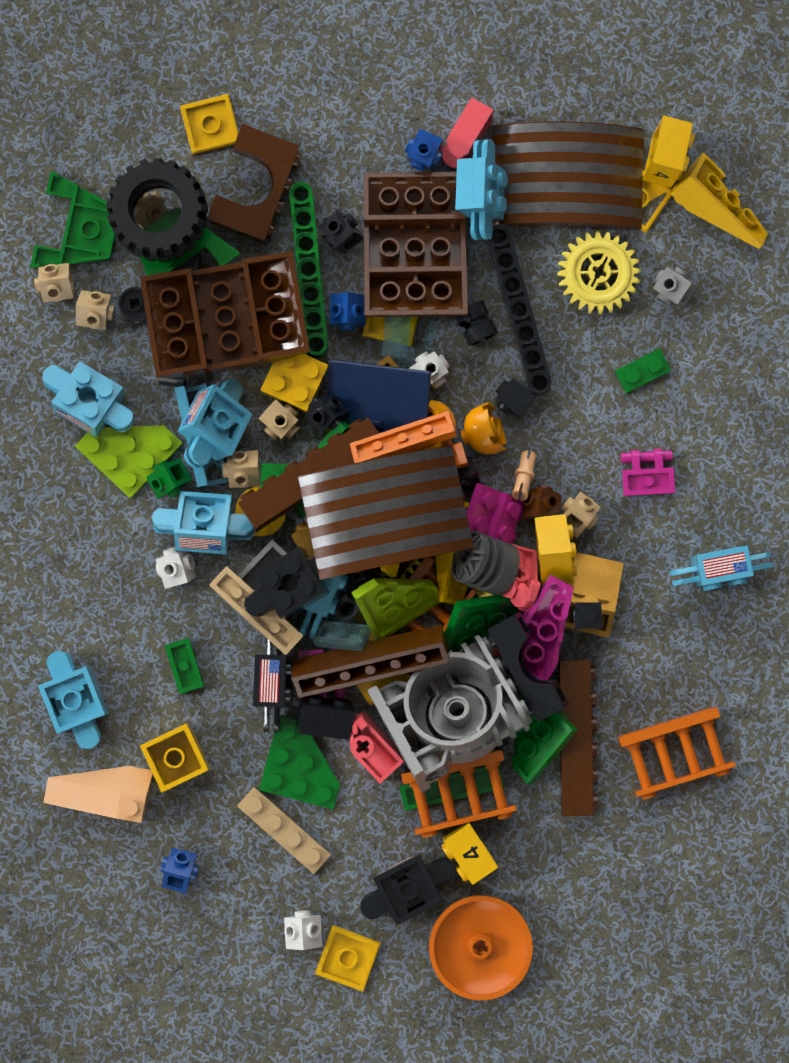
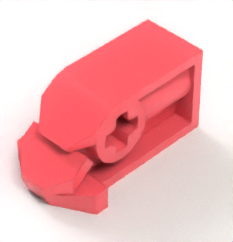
M471 97L446 140L447 145H442L440 149L443 152L442 158L446 165L457 169V159H468L472 156L474 141L482 139L494 119V110Z
M514 545L519 552L520 558L518 573L509 589L501 595L510 598L513 605L518 607L519 610L527 612L532 608L540 589L537 551Z
M362 711L354 716L353 730L350 735V749L354 757L379 783H382L404 762V759L396 744L373 721L369 714ZM367 740L369 742L368 747L362 749L360 745Z

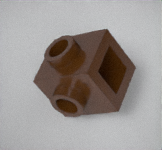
M539 485L538 488L530 489L527 500L523 501L524 507L521 519L535 525V517L559 515L562 495L554 492L553 488L546 485Z

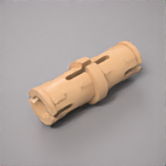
M528 450L521 453L519 468L515 470L514 478L516 481L512 497L518 500L520 492L522 493L520 501H525L528 498L530 483L533 482L535 476L533 469L537 459V455L533 451H531L529 459H527Z

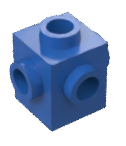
M419 128L415 139L410 138L405 152L408 153L407 160L410 162V166L421 172H424V169L431 172L433 165L438 166L443 156V152L440 151L443 139Z
M351 292L330 294L329 325L340 326V331H355V327L365 326L364 295Z
M172 848L170 856L164 857L160 872H164L161 887L187 893L190 881H196L199 865H195L197 854Z

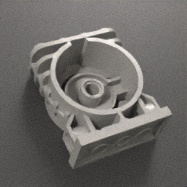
M477 635L474 637L475 643L469 646L465 642L460 644L462 650L458 652L449 651L450 663L417 670L412 674L408 683L396 680L381 689L374 686L367 690L378 714L422 793L431 788L430 783L448 774L451 763L459 764L478 760L490 753L496 746H501L504 738L510 736L511 739L517 737V731L524 729L527 732L530 730L529 724L532 723L529 716L530 712L524 701L519 700L513 682L510 678L507 679L504 667L498 657L495 659L492 653L493 649L486 637L481 639ZM452 677H456L459 683L463 685H455ZM470 686L482 691L490 701L492 717L488 723V709L485 700L476 689ZM430 689L433 691L435 695L432 702L430 696L427 693ZM430 702V722L435 732L444 740H440L434 737L428 729L426 722V713ZM455 710H464L460 716L452 715ZM406 714L407 722L403 724L396 722L395 719ZM418 742L423 749L414 753L411 747Z

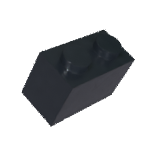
M318 694L302 697L296 719L298 732L304 735L350 740L355 709L351 701L342 697L327 699Z

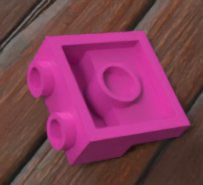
M476 483L466 512L470 532L478 531L494 539L513 544L516 540L515 528L518 520H521L523 501H520L519 498L516 500L507 493L499 492L483 484Z

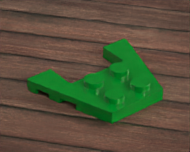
M50 171L46 194L70 199L71 205L61 249L35 245L30 267L38 269L49 264L69 263V265L111 260L116 235L107 218L109 216V212L106 209L107 201L86 191L58 173Z
M174 207L144 230L153 233L165 231L178 221L182 211ZM204 227L202 230L204 235L201 240L197 239L194 242L195 247L191 251L187 249L182 252V257L176 259L173 256L166 262H161L160 259H155L152 262L147 261L145 257L141 256L146 276L175 271L205 248L209 250L220 266L230 264L241 255L238 250Z

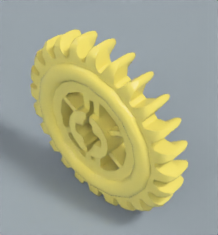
M596 231L595 238L586 233L585 241L580 237H576L577 246L571 243L568 244L571 253L562 252V256L567 261L558 262V266L565 269L557 273V276L565 277L559 283V286L568 287L564 291L563 296L573 295L570 304L577 300L580 301L579 310L588 305V313L590 314L594 307H597L598 314L601 315L603 308L606 306L608 312L612 313L613 304L621 309V299L626 302L630 301L627 292L636 293V289L631 284L640 283V280L634 277V275L639 274L641 270L633 267L639 262V259H631L635 250L626 251L628 242H624L621 245L618 244L619 236L610 240L609 232L606 233L604 238H601L599 231ZM592 255H603L601 260L596 261L591 257ZM588 258L591 264L588 270L580 271L582 263ZM605 258H607V261L604 267L602 268L603 276H600L599 279L597 278L592 287L591 284L595 278L594 271H597L598 268L602 266ZM610 260L614 261L617 270H611L609 266ZM618 274L616 282L610 287L607 282L610 275ZM581 275L587 276L588 285L583 282ZM604 285L607 288L606 290H595L596 286Z

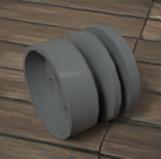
M471 531L474 548L454 552L452 560L453 577L462 584H467L473 588L477 587L495 596L501 595L509 589L518 573L520 563L519 552L516 546L494 539L478 531Z

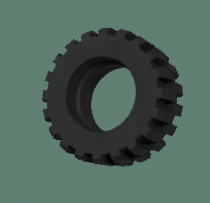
M154 158L153 162L148 163L147 159L139 161L140 165L135 168L131 164L126 168L127 173L124 176L118 175L115 179L116 186L111 187L108 193L111 198L110 201H107L106 209L109 212L107 218L114 234L121 244L130 250L133 255L139 258L141 256L145 257L147 261L154 262L155 259H160L161 262H166L173 256L176 259L182 257V252L187 249L191 251L195 247L194 242L197 239L201 240L204 235L202 230L204 227H207L208 204L195 176L191 175L187 168L178 166L177 162L172 160L163 162L162 158ZM168 189L173 191L181 201L182 212L178 221L171 228L162 232L153 233L143 230L137 224L134 217V210L138 200L151 190Z

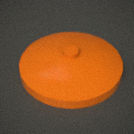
M471 895L453 902L441 912L431 930L429 955L434 972L449 990L467 999L491 1000L509 993L525 977L532 960L533 943L526 921L512 905L494 896Z

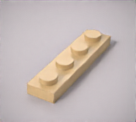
M226 566L210 583L209 586L285 655L304 637L287 620L280 619L275 609L261 617L249 614L245 609L244 600L254 590L229 567Z
M253 787L237 805L239 809L313 874L330 857L331 854L256 787Z

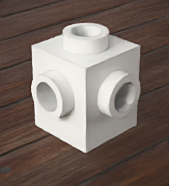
M426 351L415 359L416 364L409 368L427 371L426 369L429 367L434 368L435 372L431 373L430 387L433 386L434 389H437L447 381L445 377L448 376L447 368L450 366L442 354L437 356L435 351L430 354Z
M175 547L163 550L164 555L156 559V571L159 577L162 578L165 589L188 583L197 577L194 570V558L188 551H175Z
M309 910L295 911V916L284 918L286 949L307 950L322 947L321 915H310Z

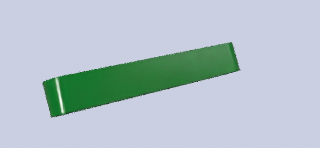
M297 182L290 189V203L303 315L309 347L314 340H320L324 343L322 350L314 352L310 349V352L307 353L313 358H321L328 351V338L314 199L309 184ZM298 191H306L309 194L307 199L298 201L295 198V194ZM300 216H309L311 222L306 226L299 225L297 220ZM310 240L314 244L313 248L309 251H303L300 249L301 242ZM305 266H314L316 268L315 274L305 276L302 273ZM307 291H317L319 294L318 298L315 301L306 300L304 297ZM311 315H318L321 318V322L318 326L313 327L308 325L307 319Z

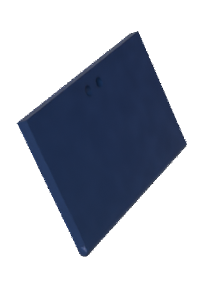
M329 359L328 395L333 393L350 411L342 421H348L352 424L360 418L363 421L369 418L378 432H385L429 417L430 371Z

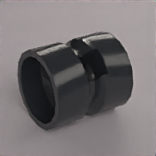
M139 287L126 289L118 300L121 314L132 324L142 325L147 323L142 289Z
M484 300L468 305V316H455L459 327L465 329L463 336L469 347L480 343L479 340L484 337L487 340L498 334L493 320L487 318L489 311Z

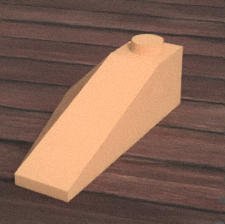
M123 766L48 777L43 803L142 823L145 820L153 773L149 769Z

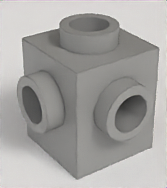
M677 266L675 270L670 267H666L665 270L662 269L655 278L656 284L653 288L659 292L657 297L664 302L671 304L673 301L677 305L684 307L698 285L688 279L689 273Z

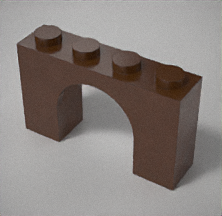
M242 124L232 152L262 164L271 176L272 191L267 199L252 206L241 205L215 195L207 217L208 223L262 244L265 238L270 239L275 228L271 221L274 214L279 216L284 203L280 200L283 191L288 192L293 179L288 177L291 167L296 169L301 158V154L297 153L299 146Z

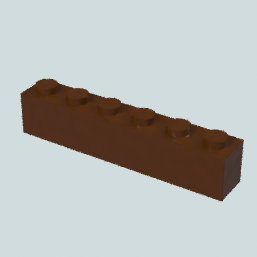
M360 418L349 426L350 430L344 434L337 433L327 440L328 444L323 448H313L305 455L307 458L300 463L297 461L290 463L284 468L285 472L280 476L276 477L273 475L267 478L262 483L263 487L257 491L252 489L240 497L242 501L238 504L255 531H260L303 503L298 481L299 476L353 464L354 459L350 443L379 434L370 419L367 418L363 421Z
M440 624L293 659L291 678L298 697L302 698L450 663L449 645L443 626Z
M591 660L558 661L559 686L569 702L561 711L578 730L560 751L562 816H594V810H598V795L593 794V784L598 783L597 768H593V758H597V743H592V732L597 731L596 717H592V707L596 706V691H591V681L596 679L595 665H591Z

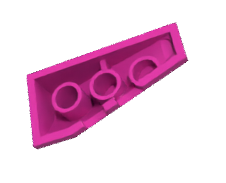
M553 575L548 577L538 592L532 608L522 615L532 633L525 643L523 650L525 665L534 676L547 681L558 663L560 646L563 640V632L574 588Z

